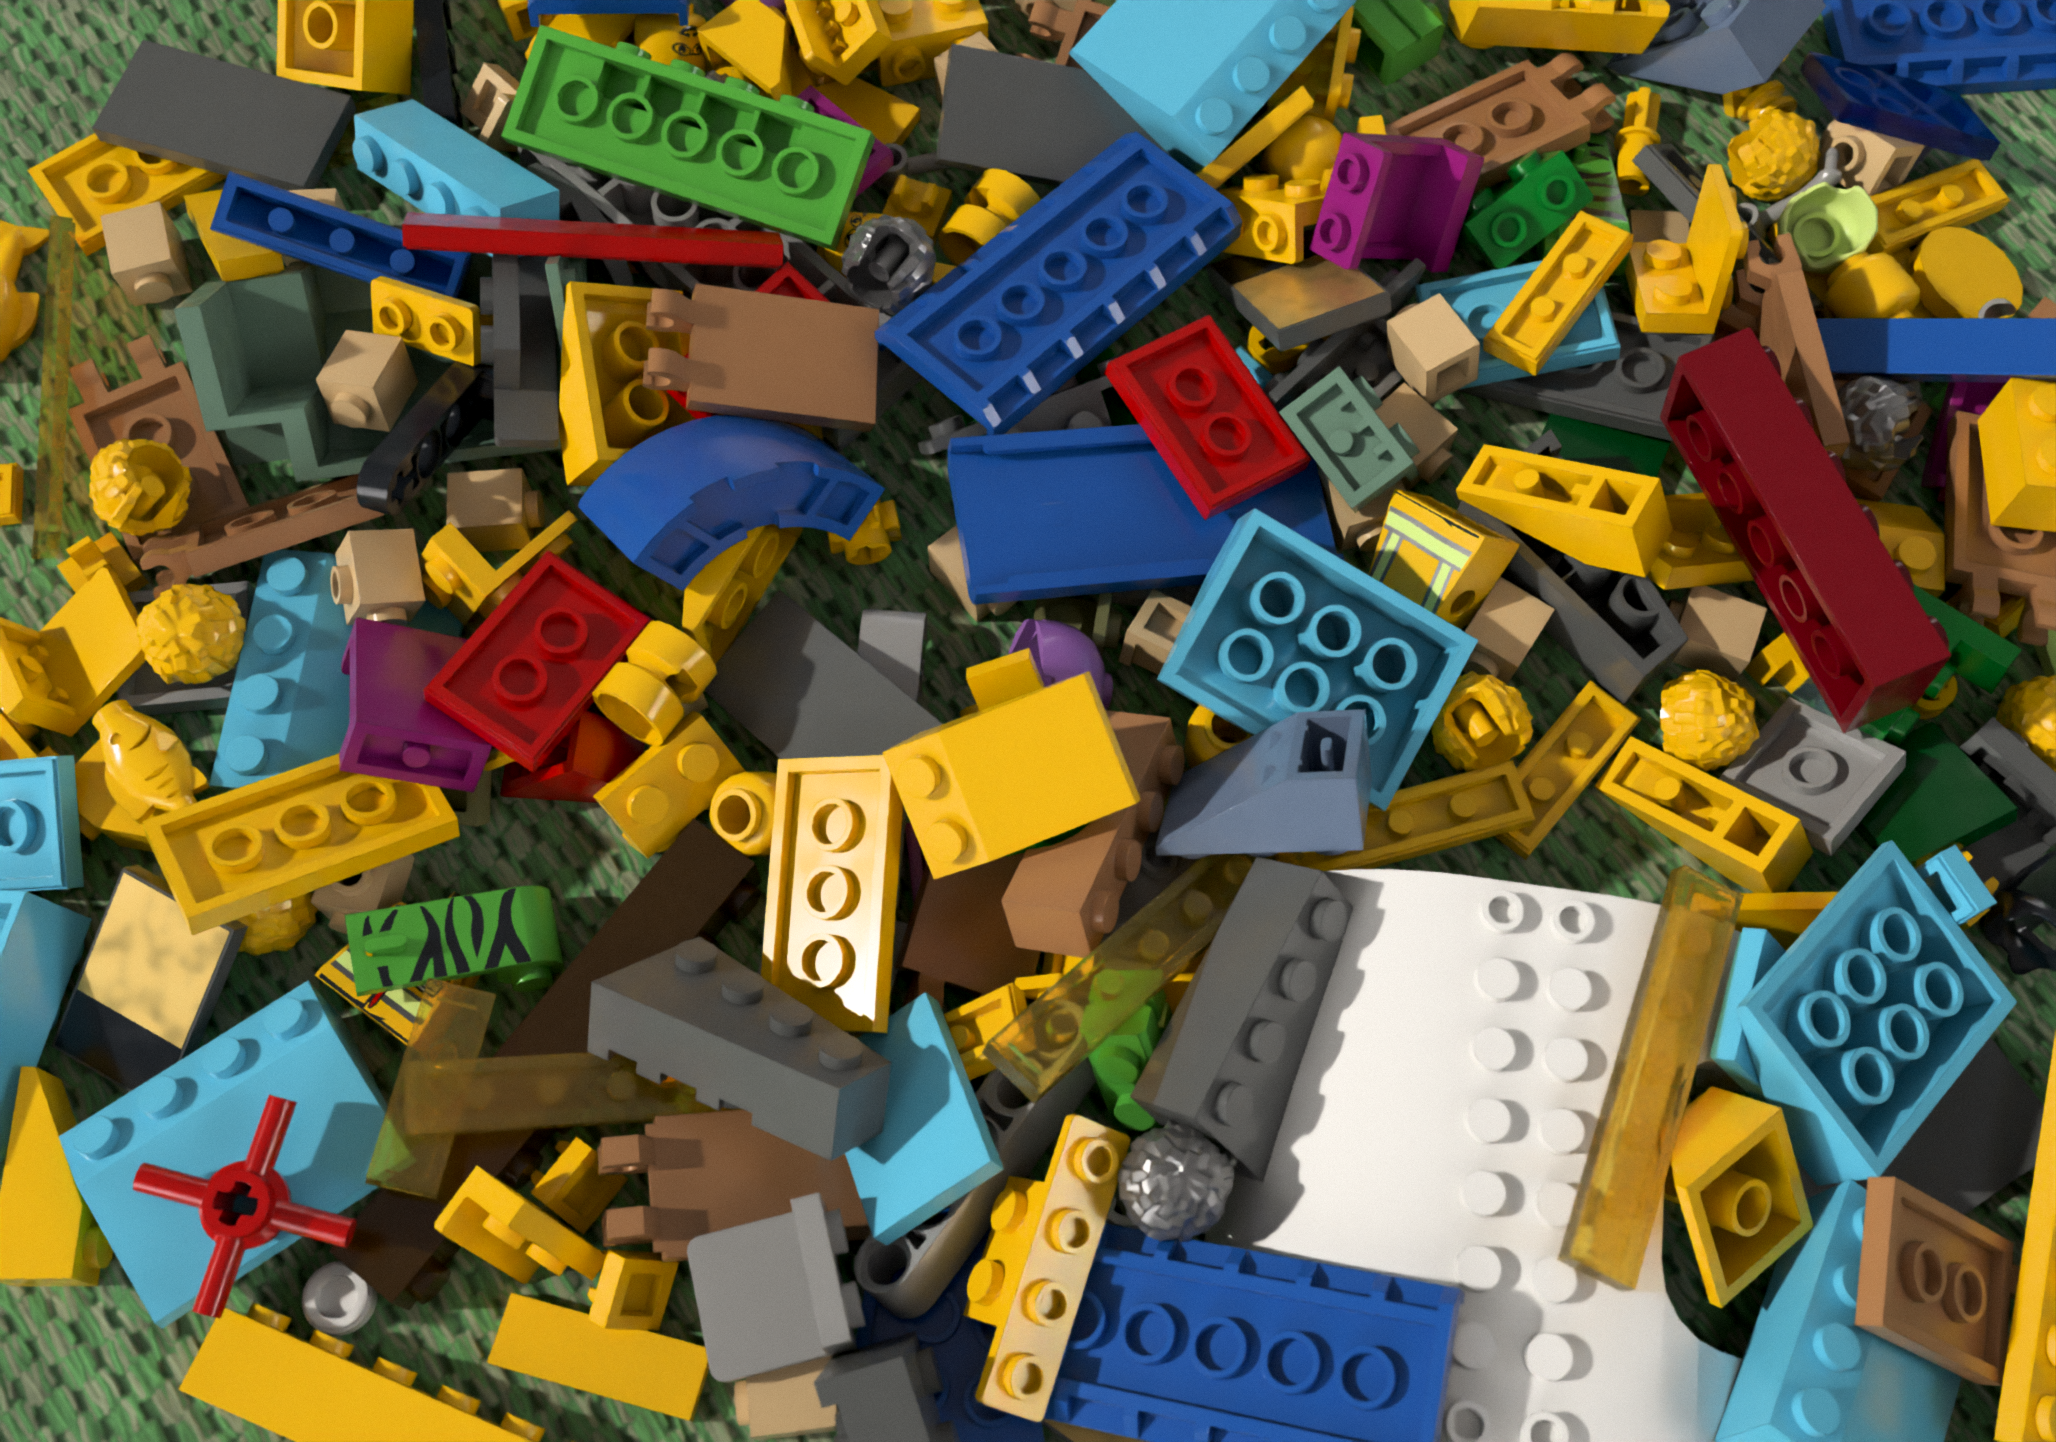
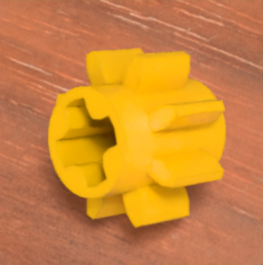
M879 498L850 541L827 531L831 553L835 554L845 551L846 560L855 565L873 564L888 557L892 551L890 541L902 539L895 501L888 500L881 503Z

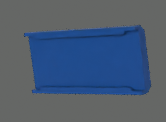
M1823 0L1826 7L1821 14L1841 87L1838 95L1840 102L2056 89V0Z
M1137 131L1126 133L874 332L875 339L878 341V349L881 352L886 348L890 349L987 429V435L1005 434L1238 239L1243 221L1232 201Z
M1140 424L950 438L947 449L948 475L968 595L973 605L1201 585L1237 520L1254 508L1340 559L1344 560L1343 553L1337 554L1316 461L1299 439L1298 441L1311 458L1305 470L1204 520Z
M1105 1224L1043 1419L1146 1442H1440L1460 1304L1464 1303L1465 1293L1460 1288L1198 1240L1190 1239L1180 1242L1177 1238L1159 1241L1148 1237L1142 1230Z

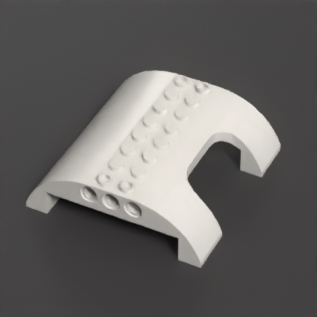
M1398 869L1323 871L1353 906L1349 923L1294 1081L1264 1181L1261 1182L1234 1173L1232 1191L1228 1194L1224 1205L1225 1212L1219 1221L1205 1233L1204 1242L1460 1288L1465 1293L1464 1303L1460 1304L1440 1442H1714L1743 1359L1723 1353L1700 1341L1678 1318L1665 1290L1662 1268L1666 1124L1672 1090L1683 1074L1691 1070L1697 1069L1696 1086L1709 1088L1714 1086L1724 1090L1747 1093L1710 1056L1740 932L1712 919L1677 908L1605 894L1430 871Z

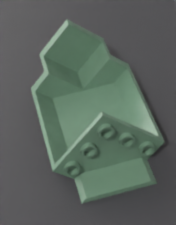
M468 252L472 256V265L459 300L476 304L480 309V277H492V257L487 253ZM554 256L548 257L545 263L556 328L558 415L565 286L569 281L587 282V280H592L591 259ZM304 261L291 262L279 274L257 276L230 282H206L174 308L206 432L225 430L234 466L291 459L296 482L356 475L360 473L368 456L390 433L334 424L316 381L317 376L346 330L373 333L371 284ZM648 280L633 282L634 287L655 288ZM405 345L418 379V384L391 431L451 367L455 360ZM482 418L444 463L561 449L560 437L556 448L498 447L494 443V421Z

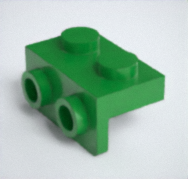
M1535 149L1517 160L1506 170L1511 179L1494 192L1486 186L1472 195L1459 238L1464 244H1477L1494 269L1507 267L1592 202L1594 198L1593 193L1563 150L1539 155Z

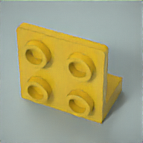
M1708 164L1686 243H1674L1668 240L1632 243L1625 274L1641 332L1714 334L1721 310H1727L1730 307L1733 296L1732 272L1736 259H1743L1746 254L1749 229L1747 222L1740 220L1736 208L1735 187H1729L1721 164Z

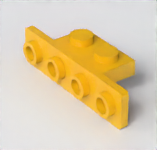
M1069 1114L1064 1120L1045 1182L1009 1175L1005 1189L996 1198L991 1211L992 1228L982 1258L970 1274L967 1285L968 1301L963 1313L966 1317L997 1327L975 1394V1398L979 1403L1034 1422H1040L1044 1418L1117 1187L1118 1171L1128 1152L1130 1145L1128 1135L1083 1116Z

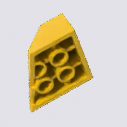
M1449 0L1447 23L1459 43L1476 49H1487L1497 45L1643 54L1668 19L1670 5L1666 0Z

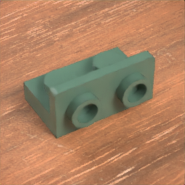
M1338 366L1279 413L1353 512L1357 513L1403 477H1406L1409 482L1417 477L1419 472L1412 458L1420 453V451L1398 422L1388 429L1378 417L1375 410L1382 406L1383 403L1364 377L1360 375L1351 381L1341 367Z

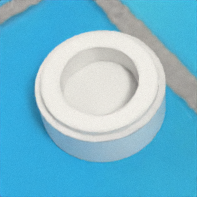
M341 1261L332 1262L319 1268L307 1281L302 1294V1309L307 1321L317 1330L331 1335H346L360 1329L371 1318L376 1308L378 1293Z

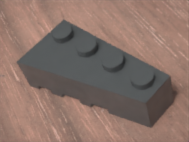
M1551 429L1523 450V452L1563 459L1559 453L1562 445ZM1461 500L1457 511L1520 544L1516 554L1501 577L1555 609L1543 629L1612 697L1623 705L1661 675L1689 638L1648 576L1644 578L1584 564Z
M1256 857L1130 1095V1098L1163 1128L1168 1120L1171 1119L1179 1124H1187L1190 1128L1202 1132L1204 1138L1219 1148L1220 1154L1226 1153L1234 1173L1261 1182L1264 1181L1294 1081L1353 910V906L1323 871Z
M700 936L681 942L678 946L591 982L588 1034L589 1053L607 1061L618 1053L637 1062L636 1074L658 1084H661L669 1076L696 1088V1101L718 1111L722 1107L746 1110L753 1114L752 1126L830 1161L883 1132L891 1062Z
M916 1331L834 1355L814 1382L821 1407L825 1408L835 1404L838 1406L839 1412L835 1414L837 1436L834 1437V1442H960L954 1421L951 1419L941 1422L934 1393L943 1391L940 1368L932 1347L921 1350Z

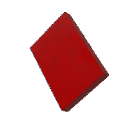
M1210 314L1108 362L1105 375L1141 425L1204 520L1305 470L1311 461L1310 456Z
M547 550L423 689L424 700L534 773L594 702L593 691L617 662L627 663V649L644 628L654 620Z

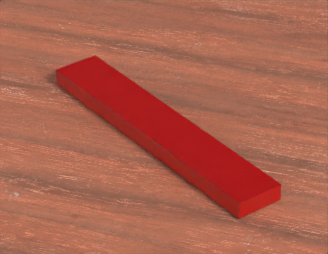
M407 212L402 224L403 247L413 250L561 256L569 258L779 268V266H783L784 244L779 232Z

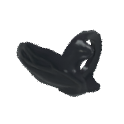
M2052 851L2022 868L2011 882L1996 894L1994 899L1997 903L1989 907L1990 910L1987 912L1983 924L1985 939L1992 944L2001 946L2008 953L2007 962L2015 975H2024L2039 968L2050 969L2056 972V950L2044 944L2032 932L2044 921H2047L2056 929V851Z

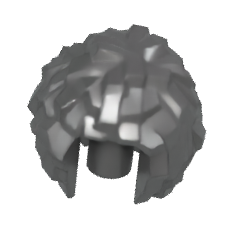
M886 214L881 215L878 219L872 218L863 225H859L856 228V233L850 235L849 245L841 257L843 263L841 272L847 277L849 289L853 295L864 304L870 305L871 308L879 309V313L886 311L888 314L894 315L932 286V276L937 259L933 250L934 241L926 235L927 231L913 219L909 220L901 216L892 217Z
M1870 374L1856 377L1841 387L1837 395L1850 438V443L1841 458L1843 465L1853 470L1863 469L1874 473L1881 470L1892 471L1916 454L1917 445L1924 439L1921 434L1913 438L1900 436V434L1909 430L1910 421L1908 416L1921 405L1919 398L1915 396L1916 390L1911 383L1901 384L1894 381L1892 377Z
M1171 1119L1168 1120L1163 1129L1153 1128L1151 1131L1145 1132L1141 1137H1137L1131 1144V1153H1128L1122 1161L1117 1175L1120 1199L1123 1200L1127 1209L1126 1214L1132 1224L1138 1226L1148 1237L1159 1241L1178 1238L1180 1242L1190 1240L1192 1236L1206 1233L1224 1214V1205L1234 1184L1232 1182L1234 1179V1169L1226 1153L1220 1154L1219 1148L1204 1138L1202 1132L1190 1128L1187 1124H1179Z

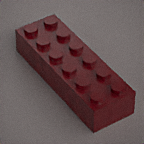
M1748 327L1678 357L1660 419L1842 732L1845 734L1916 704L1952 656L1949 652V641L1941 623L1934 616H1927L1915 597L1913 580L1906 566L1900 560L1892 559L1880 540L1879 525L1873 512L1865 504H1858L1847 486L1846 473L1841 460L1832 450L1826 451L1815 434L1809 408L1801 398H1793L1781 378V367L1777 356L1770 347L1762 346L1752 329Z

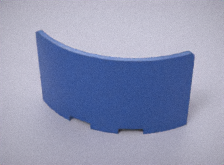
M715 415L671 427L646 439L626 452L610 465L588 488L580 499L578 507L632 563L684 591L692 579L710 561L729 547L748 538L746 531L770 524H775L779 528L810 527L837 534L850 541L885 488L822 439L799 426L781 421L733 415Z

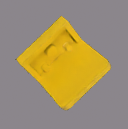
M568 510L497 570L483 558L451 522L430 538L419 558L425 598L439 609H443L446 606L464 626L479 614L487 619L547 550L560 557L573 544L574 541L567 534L578 519Z
M107 568L98 569L91 580L87 581L40 631L0 617V708L10 719L21 725L30 726L34 724L72 737L101 709L103 704L144 664L146 661L145 653L137 636L136 620L139 615L118 573Z

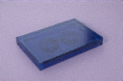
M1813 51L1808 52L1800 67L1802 75L1837 122L1981 161H1990L2001 143L1956 91Z

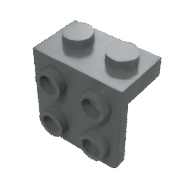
M1992 717L1964 741L1959 748L2018 807L2016 822L1972 843L1960 851H1968L1973 856L1968 863L1983 883L1993 876L1999 881L1997 890L1992 894L1994 898L2003 887L2011 882L2022 868L2038 860L2050 847L2056 844V772L2030 750L2028 743L2021 735L2005 728Z

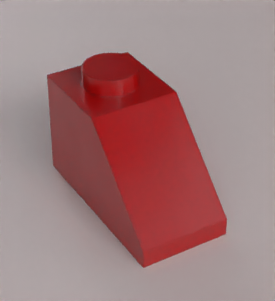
M586 710L534 773L516 761L506 764L500 796L598 803L593 795L643 754L645 743L625 733L608 718Z

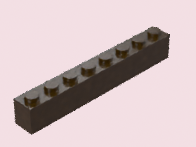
M693 819L413 1150L412 1155L416 1163L387 1181L356 1218V1229L349 1246L344 1248L333 1245L329 1252L391 1304L409 1311L416 1301L423 1305L434 1298L450 1277L451 1270L446 1265L462 1247L436 1230L434 1224L475 1167L479 1166L515 1190L524 1187L531 1180L532 1173L541 1167L544 1157L539 1152L555 1132L558 1131L562 1135L566 1134L580 1121L589 1105V1102L584 1097L601 1076L606 1080L613 1078L629 1060V1058L616 1053L613 1058L607 1061L588 1052L591 982L678 946L681 942L692 940L699 936L718 948L719 941L715 938L732 918L736 922L742 921L752 911L760 898L761 890L757 887L762 880L756 864L696 819Z

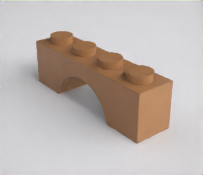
M1105 710L1141 800L1132 806L1091 821L1079 833L1062 842L1026 850L1001 900L1015 947L1093 959L1104 933H1110L1114 929L1119 912L1120 897L1127 882H1133L1138 876L1144 843L1150 832L1154 833L1159 829L1163 816V802L1171 785H1177L1183 774L1184 751L1181 746L1176 745L1170 717Z

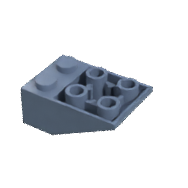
M1666 0L1670 5L1669 17L1643 54L1615 53L1606 66L1622 75L1717 94H1726L1765 83L1824 10L1826 5L1823 0Z
M1365 709L1297 712L1184 772L1180 782L1177 785H1172L1155 845L1156 856L1179 855L1187 859H1199L1210 854L1246 853L1253 857H1268L1280 852H1316L1321 855L1331 856L1339 855L1346 851L1363 850L1372 783Z

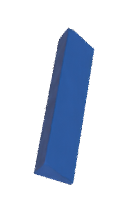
M231 171L228 173L210 227L211 231L371 284L373 279L385 276L459 299L472 265L471 253L406 249V247H403L401 229Z
M1818 318L1817 320L1833 380L1851 381L1859 376L1874 374L1892 377L1894 381L2007 383L2011 377L2056 381V318Z

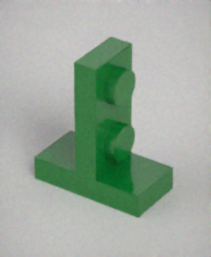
M1914 584V595L1926 615L1934 616L1943 626L1949 641V652L1952 655L1924 693L1935 700L1956 672L1992 694L2005 678L2022 649ZM1914 704L1861 726L1858 729L1881 741L1887 742L1888 740L1898 747L1917 723L1921 714L1913 710V707L1916 705Z

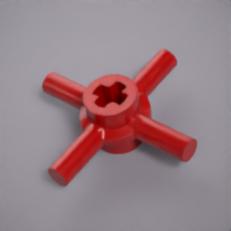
M268 1095L246 1160L234 1162L221 1168L210 1179L146 1162L142 1163L137 1170L133 1181L134 1191L199 1208L201 1224L207 1235L216 1242L192 1311L195 1313L222 1318L245 1250L255 1249L267 1244L281 1231L344 1248L349 1246L353 1238L357 1223L356 1219L291 1202L289 1186L285 1178L274 1168L297 1102ZM238 1195L258 1199L257 1210L254 1215H243V1213L233 1212L234 1201Z

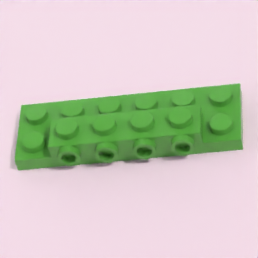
M541 24L501 135L509 144L833 251L837 249L875 141L871 131L814 113L815 108L811 104L797 97L783 94L780 100L776 101L759 95L760 90L757 87L738 78L726 77L725 82L721 83L705 78V72L702 69L682 60L672 59L670 66L652 61L651 55L647 51L626 42H618L615 49Z

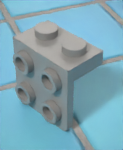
M819 1192L791 1199L793 1212L700 1235L693 1238L688 1244L687 1255L711 1375L719 1382L728 1383L858 1349L853 1329L865 1326L860 1295L856 1281L843 1284L837 1256L849 1252L846 1231L840 1209L828 1211Z

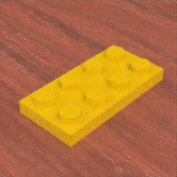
M339 753L142 821L147 840L192 936L460 836L458 818L440 787L339 771Z
M883 755L778 759L761 976L845 1032L887 1034L903 815L902 800Z

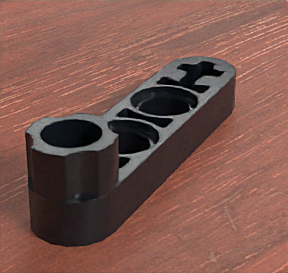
M414 0L424 106L464 130L463 117L460 112V90H457L452 74H458L455 45H452L447 31L453 29L450 0Z
M458 361L451 365L364 462L357 482V499L361 507L388 515H398L482 418L494 421L493 366L484 363L471 366Z

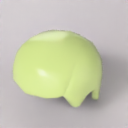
M1821 182L1789 200L1777 221L1778 235L1790 233L1803 271L1830 274L1850 257L1865 252L1878 231V208L1867 192L1860 186L1856 185L1849 189L1833 187L1827 182Z

